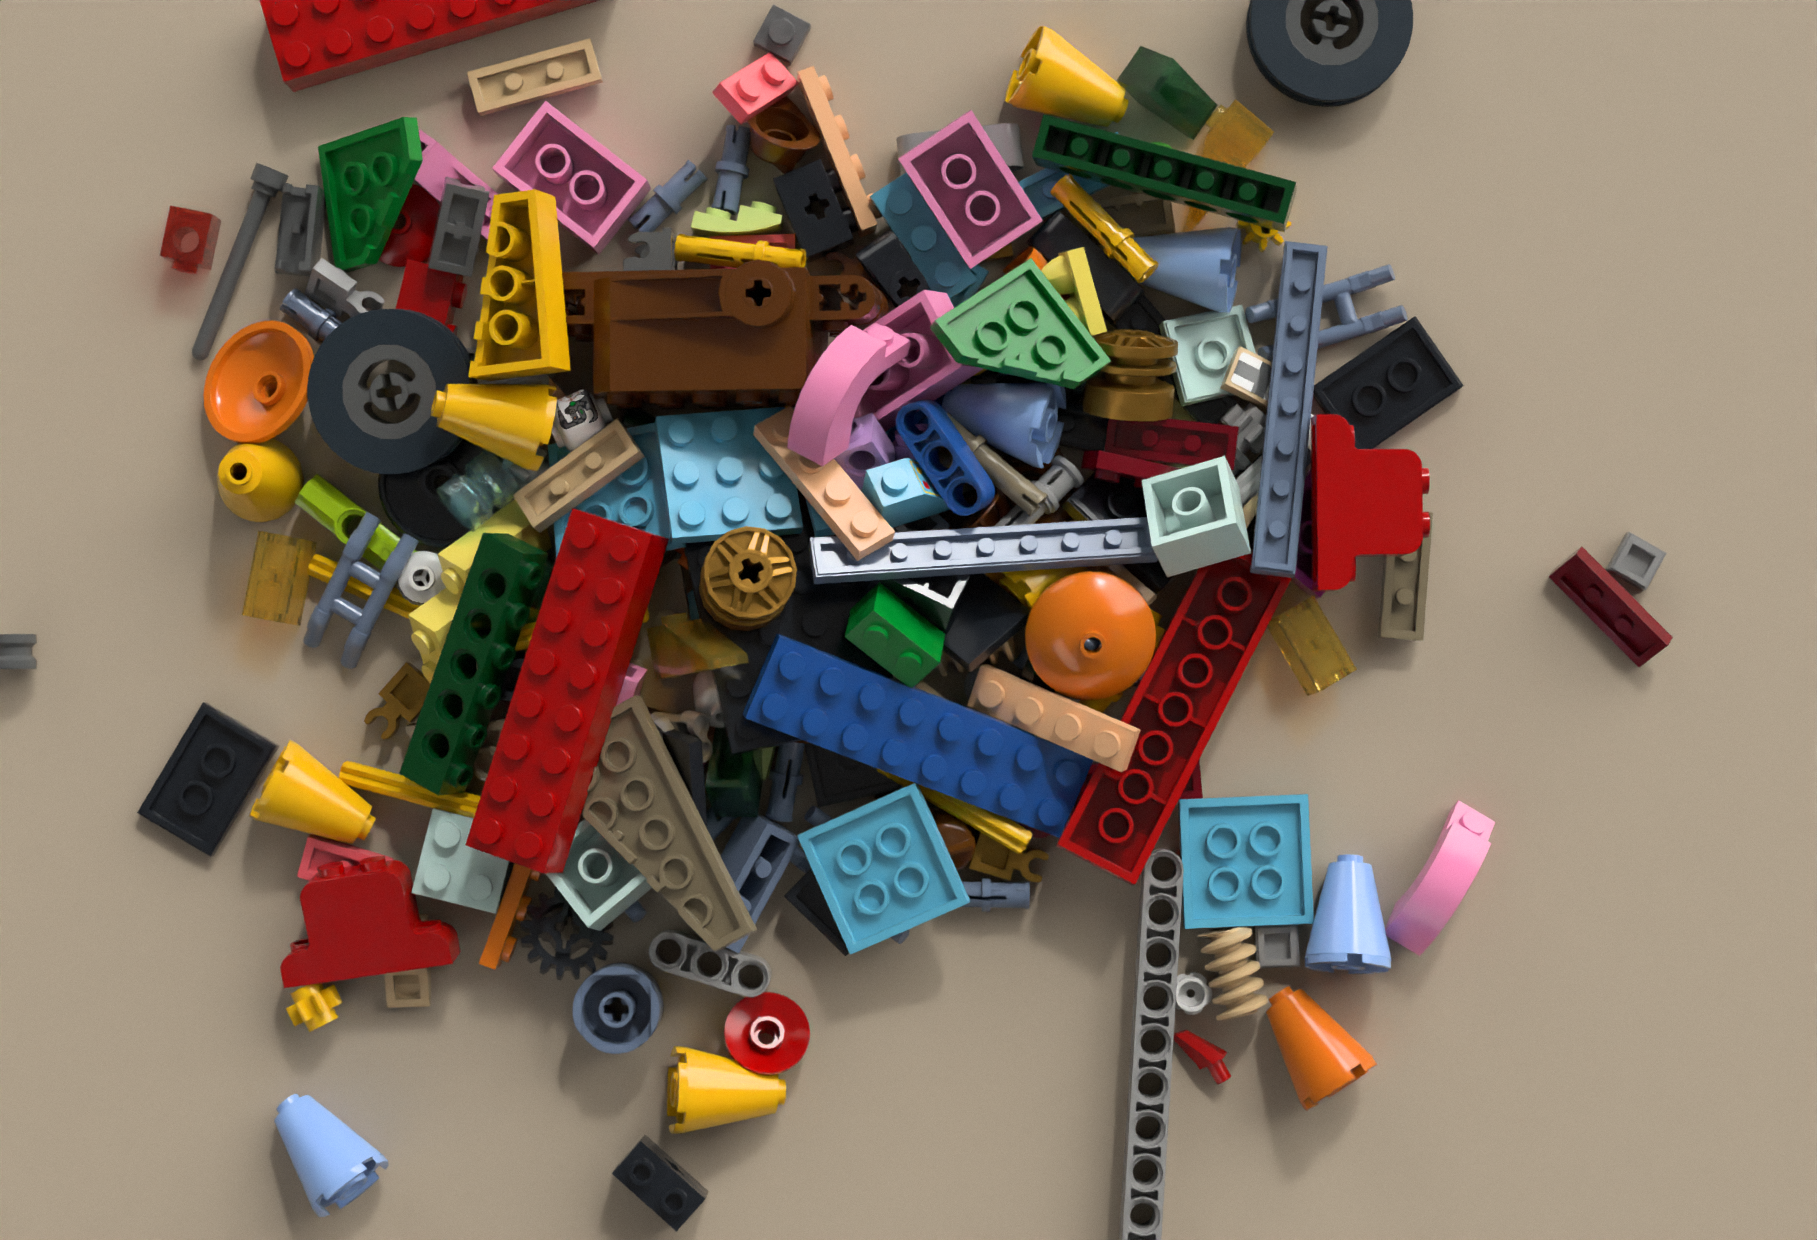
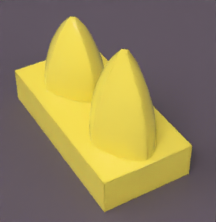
M1084 247L1058 253V257L1052 259L1043 267L1042 273L1060 295L1070 294V298L1065 300V302L1091 336L1107 332Z

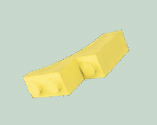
M515 499L438 553L443 571L441 579L446 588L408 615L413 630L411 638L416 648L420 651L424 664L422 672L429 683H431L482 534L508 533L544 552L552 548L547 528L540 533L535 530Z

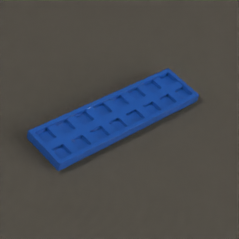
M776 634L743 712V716L746 719L1059 838L1093 762L1092 759L1011 724L916 687H908L903 682L780 634Z

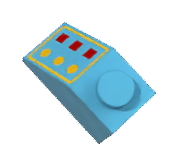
M904 458L866 470L862 492L892 528L950 510L917 460Z

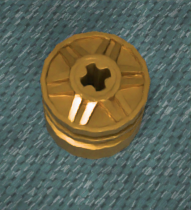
M1120 329L1093 335L1092 337L1111 362L1100 371L1104 372L1105 375L1091 377L1087 380L1084 388L1083 411L1103 418L1126 421H1158L1172 417L1174 386L1158 380L1156 377L1176 372V362L1166 358L1178 355V342L1169 337L1155 335L1152 332L1132 329Z
M745 526L728 531L713 543L701 569L699 592L704 608L715 621L730 629L752 631L767 626L780 616L795 588L797 567L792 551L779 536L764 528ZM746 566L749 572L758 571L755 584L749 578L744 580L739 578L743 567Z

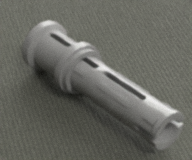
M1060 455L1055 456L1051 461L1052 467L1037 481H1030L1048 495L1045 502L1039 504L1040 508L1030 517L1025 510L1016 504L995 526L1034 524L1044 513H1054L1059 508L1058 502L1073 487L1079 488L1084 483L1080 471L1066 458Z

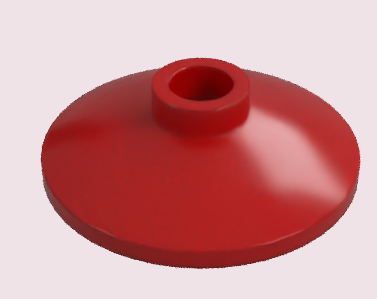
M412 184L399 215L406 217V225L400 230L392 229L379 258L380 262L393 267H406L407 259L417 262H423L428 259L439 204L422 187Z
M763 992L755 997L741 999L731 1009L725 1022L724 1040L729 1054L740 1066L756 1074L775 1075L793 1068L803 1058L810 1041V1026L804 1011L793 1000L778 993ZM767 1033L773 1037L774 1041L771 1044H763L759 1041L758 1036Z

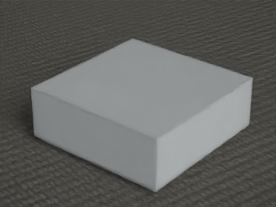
M1627 532L1605 570L1644 591L1649 586L1667 553L1631 532Z
M1298 924L1253 926L1254 945L1256 947L1255 961L1259 962L1260 968L1300 967Z

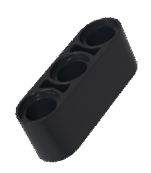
M1056 211L1027 240L1028 246L1040 251L1048 263L1058 257V253L1084 247L1102 315L1114 325L1145 294L1141 286L1114 260L1109 259L1102 249L1059 211Z

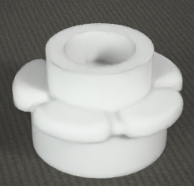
M1191 972L1189 975L1180 974L1177 976L1176 1009H1182L1188 1015H1195L1200 1013L1203 1007L1210 1003L1212 990L1207 986V979L1203 975ZM1193 989L1195 992L1194 996L1188 997L1186 994L1187 990Z

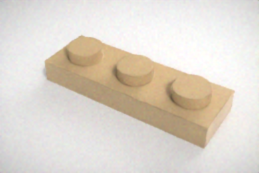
M590 38L467 72L477 112L480 116L603 83Z
M617 418L514 493L513 496L532 527L540 533L645 456L625 425Z

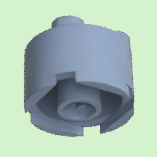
M630 963L608 964L588 976L575 994L572 1009L574 1024L584 1039L599 1051L610 1054L627 1053L644 1044L657 1029L663 1014V996L652 974L643 968ZM616 997L621 998L622 1004L629 1006V1010L625 1011L621 1018H617L616 1011L608 1009V1005L612 1004Z

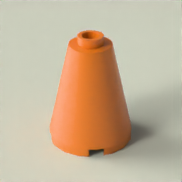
M1288 986L1268 999L1272 1007L1266 1011L1300 1104L1305 1111L1317 1106L1318 1102L1326 1096L1330 1098L1369 1072V1069L1378 1065L1373 1056L1302 988L1293 992L1291 987Z

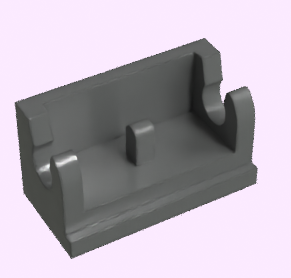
M445 177L428 257V268L468 277L472 276L489 198V191H485L483 186L478 184L470 186L460 183L458 179Z
M284 183L274 267L275 273L310 277L312 268L321 259L326 209L324 190L318 185L306 184V188H300Z
M663 228V232H637L628 237V241L631 243L644 242L646 244L635 248V253L640 254V258L635 256L623 259V271L678 270V261L675 260L674 256L676 236L672 228Z

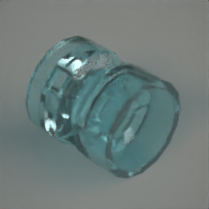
M486 450L480 452L465 465L466 474L464 476L454 474L437 489V493L447 509L463 526L472 532L476 531L493 516V506L503 508L514 498L513 494L520 490L518 483L508 469L493 454Z

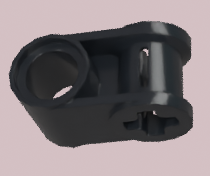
M891 229L855 254L876 285L881 287L896 308L910 299L908 296L900 298L902 295L901 285L905 283L910 287L918 285L916 289L917 294L922 290H928V283Z

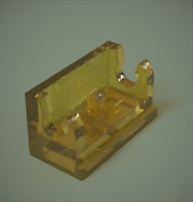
M258 530L242 615L300 626L310 579L307 569L315 554L317 542Z
M1314 595L1271 618L1267 628L1307 696L1323 691L1357 670Z

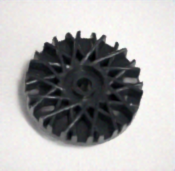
M463 439L452 453L429 467L402 474H379L378 490L381 504L389 520L401 533H406L418 540V543L438 548L448 547L505 507L506 503L504 500L509 487L504 482L507 476L506 471L501 468L504 459ZM441 476H448L451 485L448 490L440 492L437 489L436 482Z

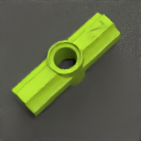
M316 474L305 484L294 502L334 533L344 544H347L350 538L348 534L350 521L355 517H364L367 512L319 474ZM380 522L362 556L379 570H382L385 562L401 538Z

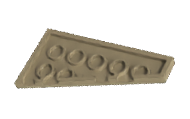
M634 695L613 709L610 718L612 720L597 767L594 768L593 779L587 790L589 792L582 811L583 817L629 864H633L647 878L646 882L657 893H661L678 910V915L714 951H720L757 931V928L642 697Z

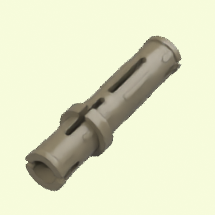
M948 412L947 415L992 480L993 485L1031 517L1040 508L1039 504L1045 502L1048 495L1045 492L1043 493L986 445L987 440L984 437L973 435Z

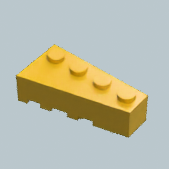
M536 189L494 195L486 248L489 260L486 277H482L480 294L483 295L480 322L476 321L474 333L477 345L475 359L470 361L468 377L495 381L571 371L556 198L553 195Z

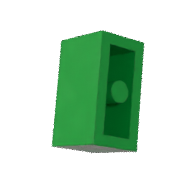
M879 582L851 608L845 638L905 685L913 688L940 664L945 634Z

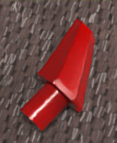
M1188 1030L1174 1033L1173 1040L1194 1061L1199 1070L1205 1067L1208 1068L1217 1085L1231 1078V1074L1222 1060L1227 1054L1225 1050Z

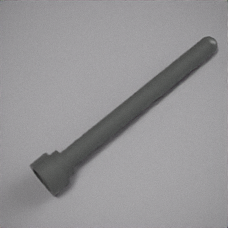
M259 163L255 165L250 178L254 180L251 189L255 190L192 348V355L197 360L206 359L210 353L271 197L276 198L278 191L282 192L283 184L287 182L289 176Z

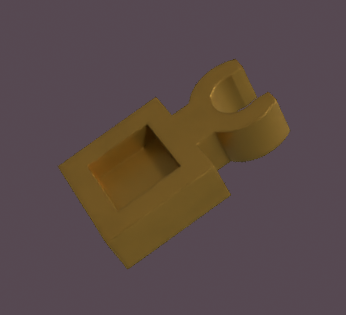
M406 662L378 693L387 703L383 707L374 708L369 711L364 722L370 725L378 716L385 717L388 721V727L380 736L384 740L393 737L397 733L401 716L407 721L413 722L420 715L430 686L423 673L411 662Z
M978 831L975 841V852L968 863L970 869L1006 880H1011L1013 870L1016 869L1031 882L1042 881V876L1030 872L1028 865L1034 858L1048 861L1049 855L1041 849L1031 848L1021 854H1017Z

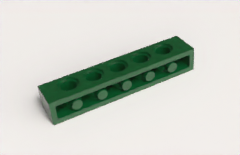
M1045 114L1043 115L1032 152L1035 164L1040 167L1285 232L1297 191L1295 181Z
M508 533L482 534L399 774L436 795L464 793L465 788L473 777V766L479 749L486 740L488 723L494 707L501 698V687L507 670L514 661L516 655L515 647L521 630L529 619V608L534 593L543 579L544 565L548 553Z

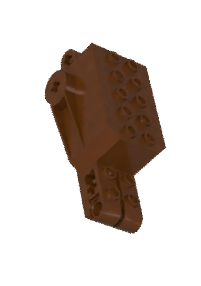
M764 260L745 262L736 269L562 272L568 337H575V341L594 342L593 394L607 399V405L617 406V409L640 410L643 409V404L659 405L660 409H685V404H701V408L723 409L727 408V403L744 404L746 408H769L770 402L787 403V407H795L808 376L821 355L828 348V332L830 337L836 338L851 325L863 330L888 314L889 309L884 294L862 276H811L806 267L780 268L772 262ZM843 296L848 298L852 303L859 304L858 310L855 309L849 303L844 302ZM568 304L576 307L578 314L567 309Z

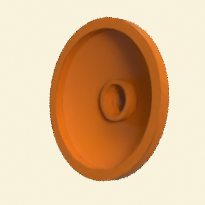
M273 320L261 321L241 329L221 347L210 365L204 385L206 415L218 433L236 443L257 444L281 434L298 418L308 402V376L314 359L312 348L305 336L286 323Z
M1087 571L1074 573L1051 584L1034 602L1025 627L1027 654L1038 676L1055 691L1081 700L1108 698L1132 686L1147 669L1156 644L1155 622L1146 600L1136 588L1125 580L1103 572ZM1091 637L1098 638L1101 641L1099 647L1094 650H1089L1084 646L1085 641Z

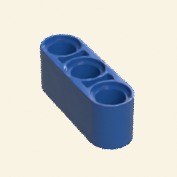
M920 400L903 406L896 417L898 433L946 505L953 513L960 516H968L987 508L995 496V487L945 410L933 400ZM917 410L922 411L927 416L928 427L925 432L919 430L914 423V415ZM941 446L946 447L953 456V463L950 468L943 466L939 461L938 452ZM965 483L971 484L977 491V501L975 504L968 503L963 496V486Z

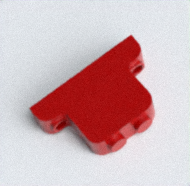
M1316 414L1311 418L1312 592L1335 591L1345 587L1349 582H1355L1356 557L1404 556L1415 552L1421 546L1423 538H1428L1430 534L1429 512H1423V494L1429 493L1430 476L1429 469L1422 468L1420 457L1409 449H1357L1355 447L1354 426L1349 425L1344 417L1337 414Z
M372 856L360 860V865L344 867L343 862L323 864L317 867L318 873L304 886L300 894L308 938L290 943L291 951L284 958L280 966L284 988L450 965L453 964L461 952L458 934L452 925L441 920L421 921L416 896L414 893H411L413 888L411 872L403 862L398 860L386 861L385 856Z

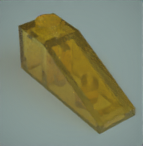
M1235 99L1228 108L1221 104L1206 121L1205 125L1210 130L1204 138L1200 156L1247 168L1270 141L1275 132ZM1188 207L1182 232L1194 231L1209 212Z
M687 613L661 617L662 625L647 628L655 680L749 663L747 653L709 622H702L701 619L688 621Z

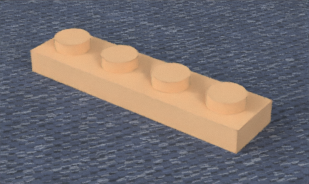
M814 66L798 71L797 81L815 128L820 133L821 143L830 165L833 167L838 178L847 207L849 206L858 227V235L861 238L874 233L878 225L876 219L881 218V214L870 199L872 193L866 195L860 182L861 179L865 178V173L858 155L850 156L844 140L850 138L846 124L841 114L834 117L828 101L834 99L829 82L825 75L818 77Z
M791 406L755 425L753 433L755 438L857 561L893 541L895 534L893 528L835 459H832L822 467L787 448L790 424L794 412Z
M988 664L980 666L967 704L969 707L1119 772L1127 770L1141 731L1136 727Z

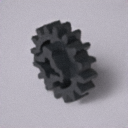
M556 886L554 897L551 899L541 892L538 895L541 906L538 908L528 905L526 908L527 914L532 920H523L520 924L522 931L530 933V935L521 938L522 948H533L527 955L529 963L540 959L542 961L540 973L544 975L550 968L556 969L557 980H562L565 971H571L574 979L578 980L580 978V968L583 967L591 973L595 972L596 965L594 959L598 958L599 960L606 961L608 958V952L602 945H613L614 936L604 932L613 927V921L601 931L588 928ZM563 907V910L554 917H545L554 909ZM569 917H571V926H573L574 934H571L570 939L567 940L566 948L563 949L561 932H563L565 925L568 924ZM539 938H542V941L550 942L555 949V957L542 947ZM581 948L589 949L585 954L571 959L572 954Z

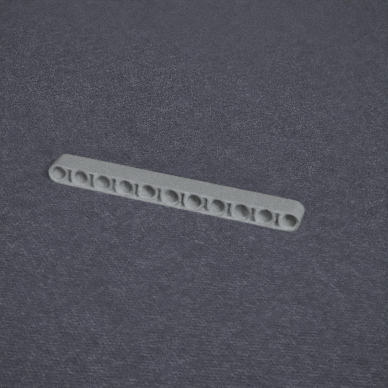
M1164 848L1152 851L1141 872L1119 1240H1161L1184 874L1183 863L1180 857ZM1166 856L1173 862V873L1166 880L1155 879L1152 875L1151 866L1158 857ZM1156 900H1166L1171 906L1170 917L1162 923L1151 921L1148 913L1150 905ZM1154 943H1163L1168 948V959L1161 965H1150L1146 960L1147 949ZM1152 986H1159L1166 992L1165 1002L1158 1008H1148L1143 1001L1144 993ZM1155 1029L1162 1032L1164 1040L1159 1049L1156 1051H1146L1141 1047V1037L1146 1031ZM1146 1073H1155L1160 1076V1088L1153 1094H1144L1138 1090L1139 1079ZM1145 1116H1151L1158 1120V1129L1150 1137H1141L1135 1131L1136 1123ZM1147 1159L1155 1163V1173L1151 1178L1139 1180L1133 1176V1168L1140 1160ZM1139 1203H1146L1153 1207L1152 1217L1145 1223H1136L1130 1219L1132 1208Z

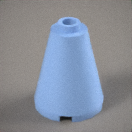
M1223 227L1134 238L1138 245L1153 260L1159 263L1155 272L1147 280L1139 284L1217 312L1231 311L1238 281L1235 280L1236 267H1240L1241 230Z
M1045 382L959 384L952 391H948L945 394L942 408L946 413L949 412L955 420L973 435L984 437L987 440L986 444L1033 467L1044 468L1043 463L1049 464L1052 461L1063 432L1064 422L1057 421L1058 408L1066 409V392L1062 386Z
M1351 854L1338 855L1337 862L1329 863L1304 957L1305 968L1334 973V969L1348 970V974L1384 973L1391 969L1392 960L1372 865L1363 863V856Z
M293 1094L277 1107L276 1110L279 1114L274 1122L310 1205L318 1217L330 1215L326 1207L334 1203L340 1209L348 1205L379 1179L375 1172L379 1166L385 1170L389 1166L388 1160L382 1153L310 1095L300 1097L298 1094Z

